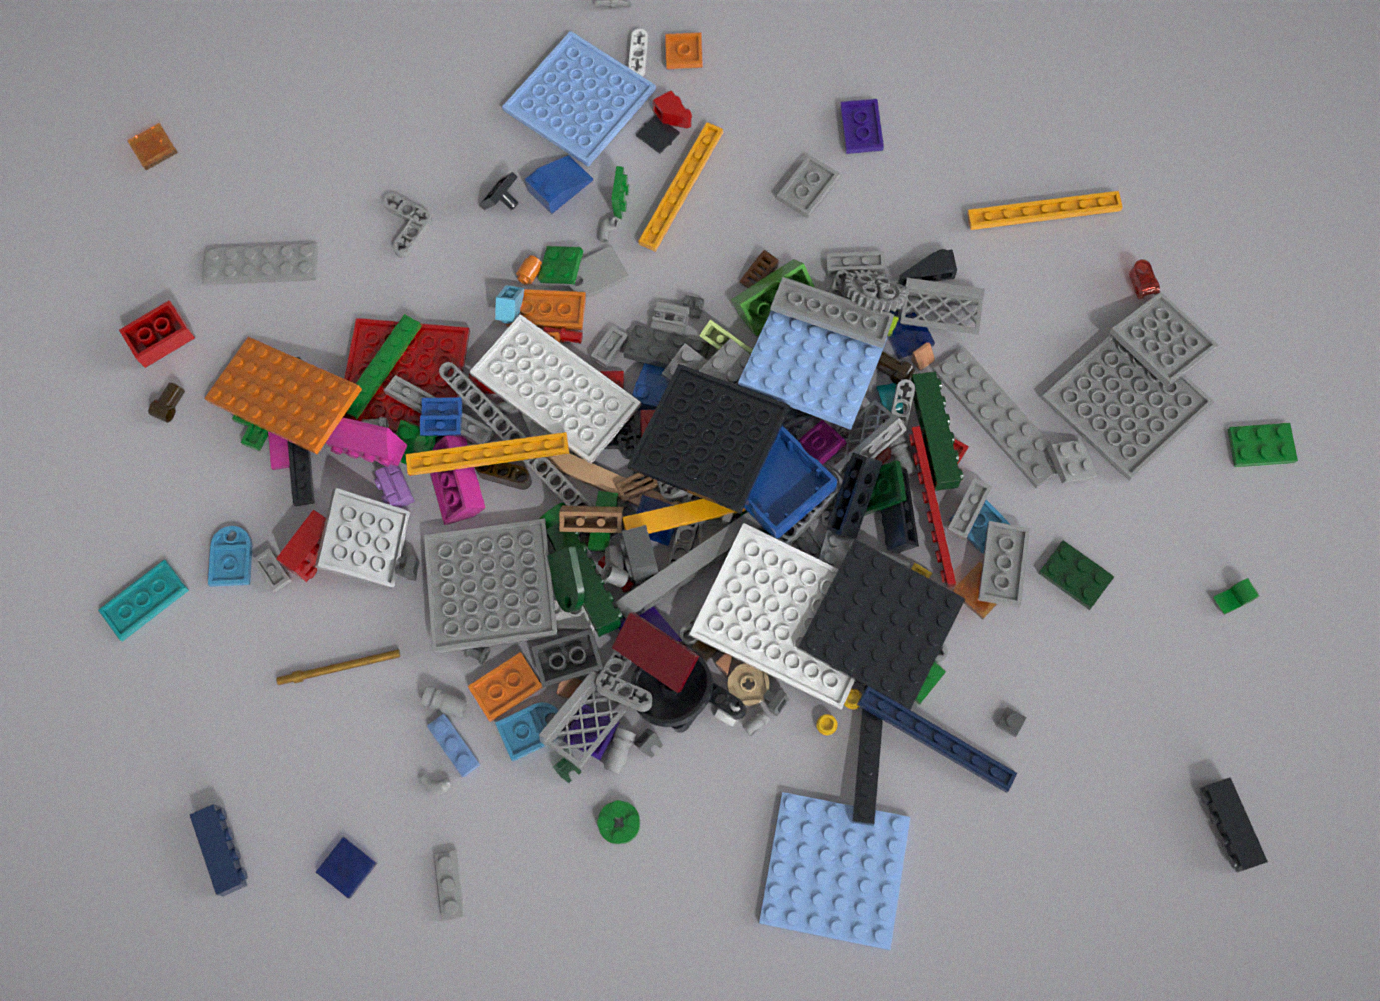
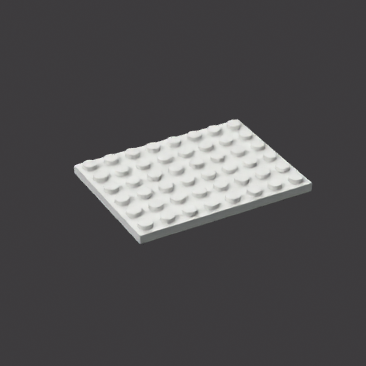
M743 523L689 636L840 710L843 708L855 681L797 649L838 569Z

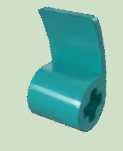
M896 383L876 386L880 396V404L890 412ZM903 403L896 405V411L899 414H904Z

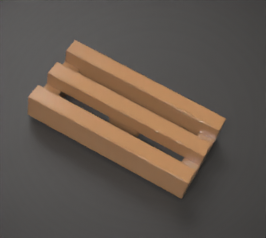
M636 473L615 483V486L624 503L658 487L657 480L648 477L621 489L622 486L644 477V475ZM651 481H654L653 483H650V484H648V485H646V486H644V487H642V488H640V489H638V490H635V491H633V492H631V493H629V494H627V495H624L625 493H627V492H629V491H632V490H634V489H636V488H638V487H640V486H642V485H645V484H647V483H649V482H651Z

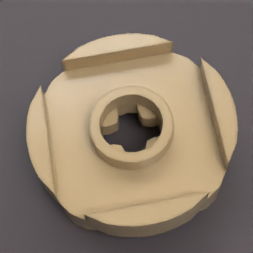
M746 663L740 664L728 677V691L739 698L746 706L759 704L765 699L763 698L765 692L769 690L768 675ZM746 679H750V682L755 684L751 687V690H747L746 687L742 686V684L746 683Z

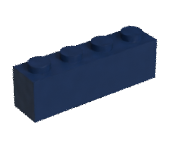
M212 804L190 814L189 816L215 894L224 897L248 886L246 879H248L247 872L240 865L239 859H241L238 848L234 847L232 841L234 834L231 828L227 827L225 821L227 814L224 808Z

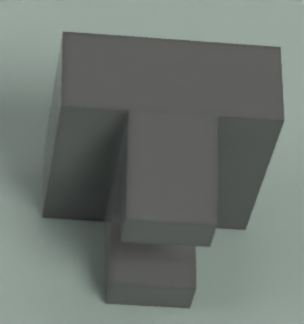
M685 295L683 306L690 307L688 317L700 319L704 299Z
M412 555L399 557L398 562L405 564V567L403 569H396V574L408 580L416 581L420 564L418 558Z
M780 689L776 694L767 690L763 695L765 701L769 703L768 709L777 717L789 701L787 694Z
M648 728L633 743L639 750L651 758L655 755L651 751V747L653 745L659 748L663 746L659 737Z

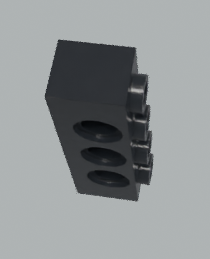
M852 452L826 530L840 536L857 539L883 463L882 461Z

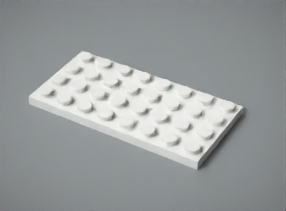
M521 314L470 371L473 377L549 434L567 432L569 449L589 464L593 463L641 406L639 400Z

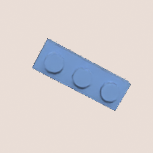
M442 714L427 725L463 778L480 766L478 760L445 714Z

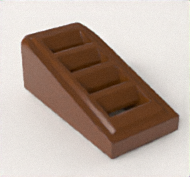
M763 250L741 278L740 283L746 288L753 286L754 283L748 280L749 277L756 281V283L779 267V260L766 250ZM759 266L766 269V271L764 272L762 269L759 268ZM754 272L759 274L761 277L759 278L758 276H756Z

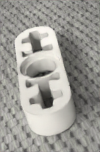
M636 29L631 35L629 68L643 77L646 71L648 35L645 30ZM639 37H642V38H641V44H638V40H637V39H638ZM636 51L643 52V55L640 57H636L633 54ZM636 63H639L638 71H635Z

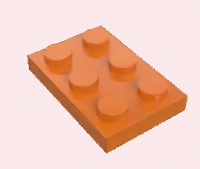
M521 652L468 686L490 722L543 688Z

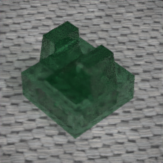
M564 757L553 766L558 775L568 783L572 781L569 777L571 771H575L578 775L582 772Z

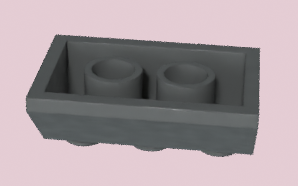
M592 629L531 647L542 687L603 669Z

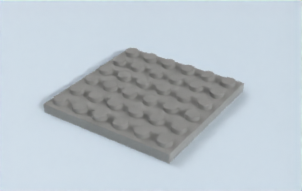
M1111 334L1041 398L1129 481L1214 402L1184 374L1170 386L1166 387Z
M545 518L424 535L432 650L434 654L558 636L553 584L547 558L549 548Z

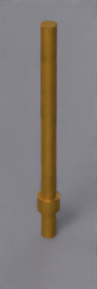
M399 649L311 670L293 671L292 674L277 677L276 681L278 685L291 682L296 684L304 682V679L401 657Z

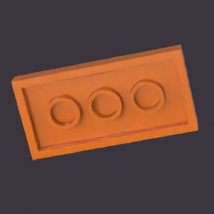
M524 289L519 315L521 314L538 328L547 326L558 329L564 327L566 330H583L586 292ZM506 323V326L510 327L512 323Z

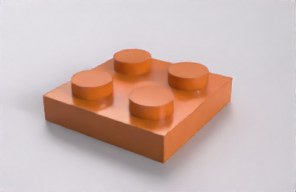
M701 32L665 34L667 69L703 68Z

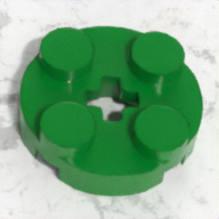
M616 800L608 803L600 811L597 826L601 836L611 844L621 845L631 842L638 835L641 821L639 813L633 805L625 801ZM623 817L624 827L618 826L615 828L614 819Z

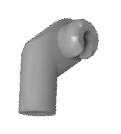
M611 217L601 223L599 241H608L609 233L620 224V220L617 217Z
M424 774L419 779V782L433 795L444 794L451 787V782L446 778L433 781L427 774Z

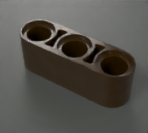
M508 462L491 464L484 471L480 470L482 466L474 467L478 476L484 480L520 490L528 489L532 484V478L527 468ZM501 471H508L506 475L499 476V473ZM522 475L527 476L524 481L517 480Z

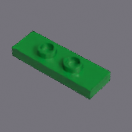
M598 491L595 506L617 507L618 493ZM590 532L588 550L605 552V549L610 546L612 533Z

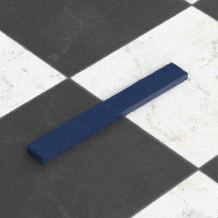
M869 686L865 688L857 703L861 708L1006 793L1009 792L1018 774L1017 772Z

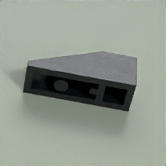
M940 249L933 252L900 274L898 284L903 285L902 287L906 286L907 278L933 282L955 279L957 266L953 249Z

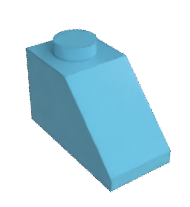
M506 285L496 297L495 320H501L503 323H512L518 318L524 295L523 287Z

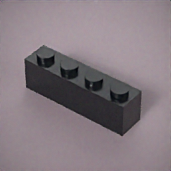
M904 468L901 469L906 501L881 510L887 550L897 553L919 547L908 471Z
M1231 777L1200 788L1201 799L1205 805H1208L1211 812L1209 814L1210 820L1218 828L1220 833L1219 840L1228 851V861L1231 867L1236 872H1240L1267 863V858Z

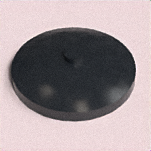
M700 655L679 693L639 666L635 669L630 682L650 692L652 695V707L648 711L637 712L647 722L660 727L679 726L693 720L705 709L713 691L711 671ZM646 699L639 700V703L646 701Z

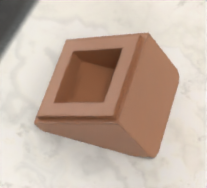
M925 343L912 354L911 361L918 370L924 369L935 360L930 343Z
M724 653L716 661V667L728 677L733 657Z
M572 678L560 682L556 693L557 696L569 699L583 681Z

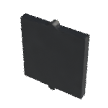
M655 114L648 123H644V127L636 134V137L661 154L668 146L672 145V141L680 132L670 124L662 123Z

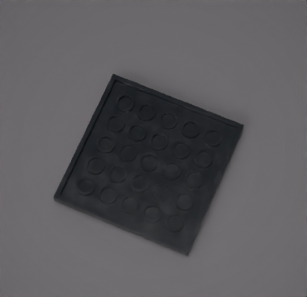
M678 364L627 467L629 470L741 513L788 415L790 405Z
M854 539L797 649L860 684L871 687L910 710L950 632L965 598Z

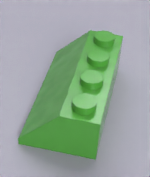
M792 259L731 299L738 315L755 336L761 334L768 319L771 305L782 277L815 288L804 263Z

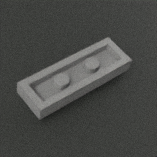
M884 251L826 254L827 274H836L840 270H846L849 273H854V271L860 272V270L867 272V270L871 272H885Z
M973 478L946 532L966 540L992 486Z
M457 851L435 854L442 921L465 917Z

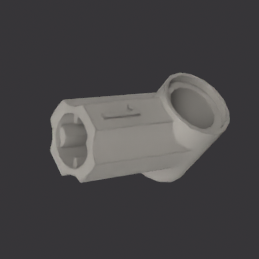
M618 545L608 546L605 549V566L601 572V579L621 588L626 584L629 576L628 571L624 570L622 547Z

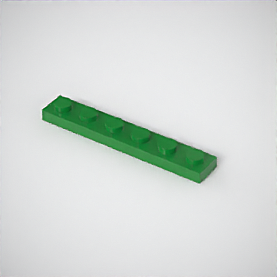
M405 314L357 381L356 384L362 390L346 414L355 419L359 418L421 328L420 322Z

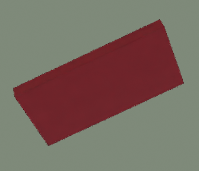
M634 612L629 613L612 646L615 651L677 693L681 692L699 658V655Z

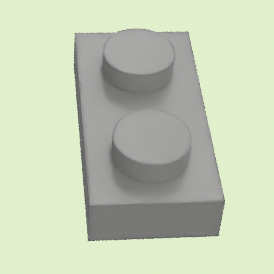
M611 326L590 355L591 359L608 368L628 340V334Z
M269 548L252 559L273 592L276 593L292 582Z

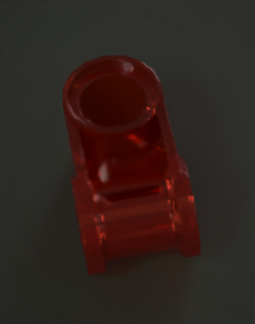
M1145 259L1136 261L1130 270L1129 277L1137 298L1143 299L1147 295L1159 294L1160 285L1150 262Z

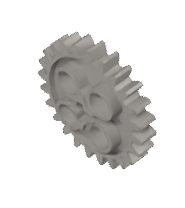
M860 270V272L854 271V273H849L843 285L844 293H847V297H852V302L857 301L858 306L864 305L865 309L870 307L872 311L878 309L881 313L883 310L889 313L890 309L894 312L896 308L900 309L906 297L905 289H902L903 285L897 284V280L892 281L891 276L885 277L884 273L879 275L877 271L871 273L870 270H867V272Z

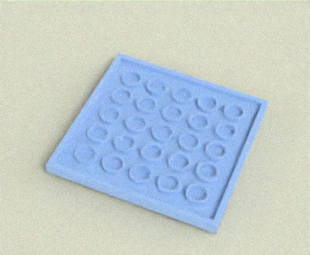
M570 31L502 108L504 112L589 167L656 90V85Z
M771 311L737 386L786 403L790 407L851 430L883 348Z
M782 792L759 924L891 950L910 817L876 810L874 826L852 823L853 806Z

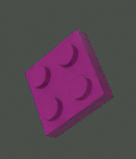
M823 419L798 440L804 450L822 465L847 444L845 439Z

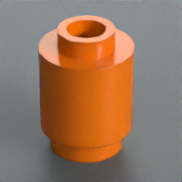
M529 255L528 258L524 259L516 272L517 280L525 285L532 284L541 270L542 262L535 256Z

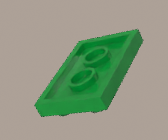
M1291 423L1229 427L1228 429L1234 467L1290 464L1298 461Z

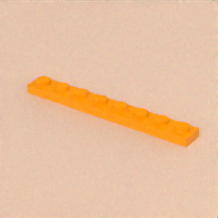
M706 122L638 241L639 245L656 252L723 134L722 128Z
M1119 191L969 209L967 216L970 230L1118 212L1122 210L1123 206Z
M567 432L406 454L407 474L412 476L569 454Z

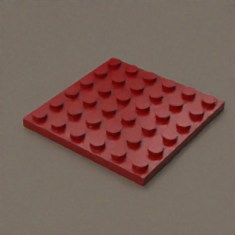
M356 318L344 379L355 384L398 324L397 321ZM421 324V328L359 418L355 419L346 413L343 418L362 422L363 419H379V417L383 416L388 419V428L393 433H397L401 420H407L420 426V416L422 414L385 394L384 389L396 375L436 398H459V394L441 377L439 369L442 364L451 362L464 371L470 329L467 327ZM454 369L449 370L448 377L453 375Z

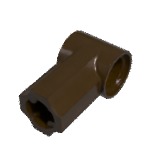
M883 351L876 366V369L889 376L896 385L902 380H909L915 372V368L908 362H899Z
M169 382L160 398L150 404L148 409L149 415L166 423L172 421L176 413L175 407L185 393V390L177 384Z

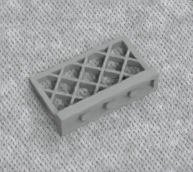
M907 278L905 286L906 297L902 307L900 323L978 335L985 289ZM908 296L917 297L919 301L912 304ZM934 299L939 303L932 307L927 300ZM955 302L958 306L951 309L946 303ZM923 303L928 310L921 314L916 307ZM975 305L978 307L977 310L971 313L966 306ZM941 306L948 312L943 316H940L936 311ZM961 309L967 314L962 319L955 314ZM913 310L917 317L914 319L906 318V313ZM932 313L937 319L935 321H928L925 316ZM952 316L956 323L948 324L944 319ZM971 319L975 323V328L967 327L964 322Z
M874 400L856 416L851 430L843 427L837 432L841 437L849 435L845 445L846 451L842 453L837 452L826 463L843 480L852 452L875 458L907 429L896 414L893 415L877 400ZM874 409H879L878 415L870 416V413ZM882 419H888L883 425H881ZM877 420L876 426L868 427L869 421ZM864 422L863 428L855 429L858 423ZM867 432H873L869 437L866 438ZM862 433L861 439L853 440L854 434ZM858 445L854 450L851 451V446ZM843 458L840 462H838L835 465L836 459Z
M595 672L590 673L539 734L541 743L551 747L579 769L629 709L628 706L624 705L621 710L612 711L611 701L614 700L608 697L595 699L594 692L597 690L596 679L599 676ZM608 701L609 711L597 713L596 703ZM593 703L594 713L582 715L581 708L583 705ZM610 715L611 722L609 725L599 727L598 717ZM595 717L596 727L584 729L583 719ZM580 719L581 729L569 731V722ZM597 731V740L585 743L584 733ZM582 733L583 744L570 745L569 735ZM567 735L568 746L559 747L554 743L558 736ZM584 748V756L580 761L572 757L571 749Z

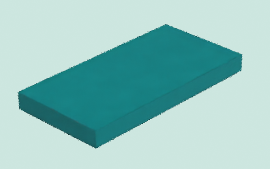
M164 559L98 609V611L118 639L123 642L187 593L189 589Z

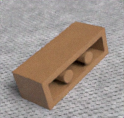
M562 506L559 511L560 532L622 533L623 507Z

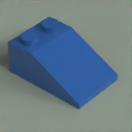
M568 155L539 167L524 180L528 192L553 214L589 185L593 178Z
M644 363L632 394L634 398L641 402V406L638 408L639 411L656 410L669 384V381L661 376L666 368Z

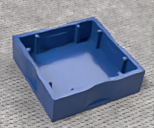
M782 426L744 509L772 537L779 539L836 490L837 479L817 459L810 456L804 450L801 443Z

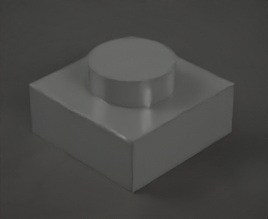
M1007 707L997 727L1016 737L1027 717Z

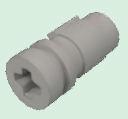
M900 435L888 446V449H891V455H894L896 461L901 462V468L907 469L908 477L917 474L918 470L908 450L909 445L906 443L905 436Z
M428 685L423 694L421 705L431 706V709H440L441 713L452 717L454 715L462 717L467 707V701L451 694L443 693L441 689L436 690V687Z
M617 727L615 732L616 738L613 737L612 741L614 743L610 748L604 769L620 774L622 766L624 767L629 756L627 753L629 748L633 746L631 743L635 741L636 734Z

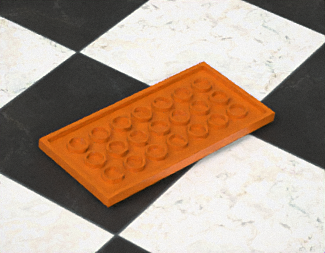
M247 337L204 399L231 414L318 454L362 389L355 383L251 337Z

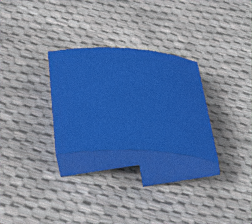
M462 397L422 398L420 436L461 435Z

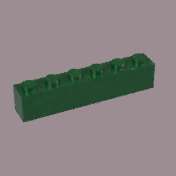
M936 371L912 374L910 381L915 386L913 400L935 491L958 488L961 480H963V471L958 467L957 463L959 461V454L957 450H954L953 446L955 438L954 433L950 432L949 429L950 416L945 412L946 399L945 396L941 395V379L937 378Z
M560 523L546 529L548 539L555 552L568 547H576L585 592L583 607L598 637L620 628V619L623 618L618 607L614 608L612 604L614 599L610 591H605L603 587L605 582L601 579V574H596L594 570L596 565L593 558H588L586 555L588 550L584 541H579V532H560Z

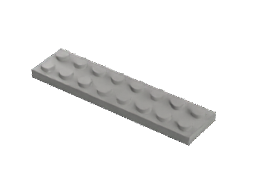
M964 346L933 368V372L936 371L937 377L941 379V382L1035 488L1057 473L1047 449L1051 443Z

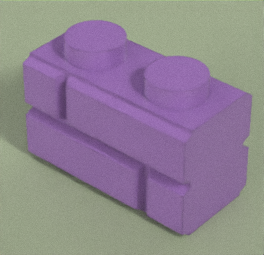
M389 465V467L386 466L375 471L377 478L374 479L378 490H383L384 495L381 498L385 504L403 508V506H407L415 501L399 465Z

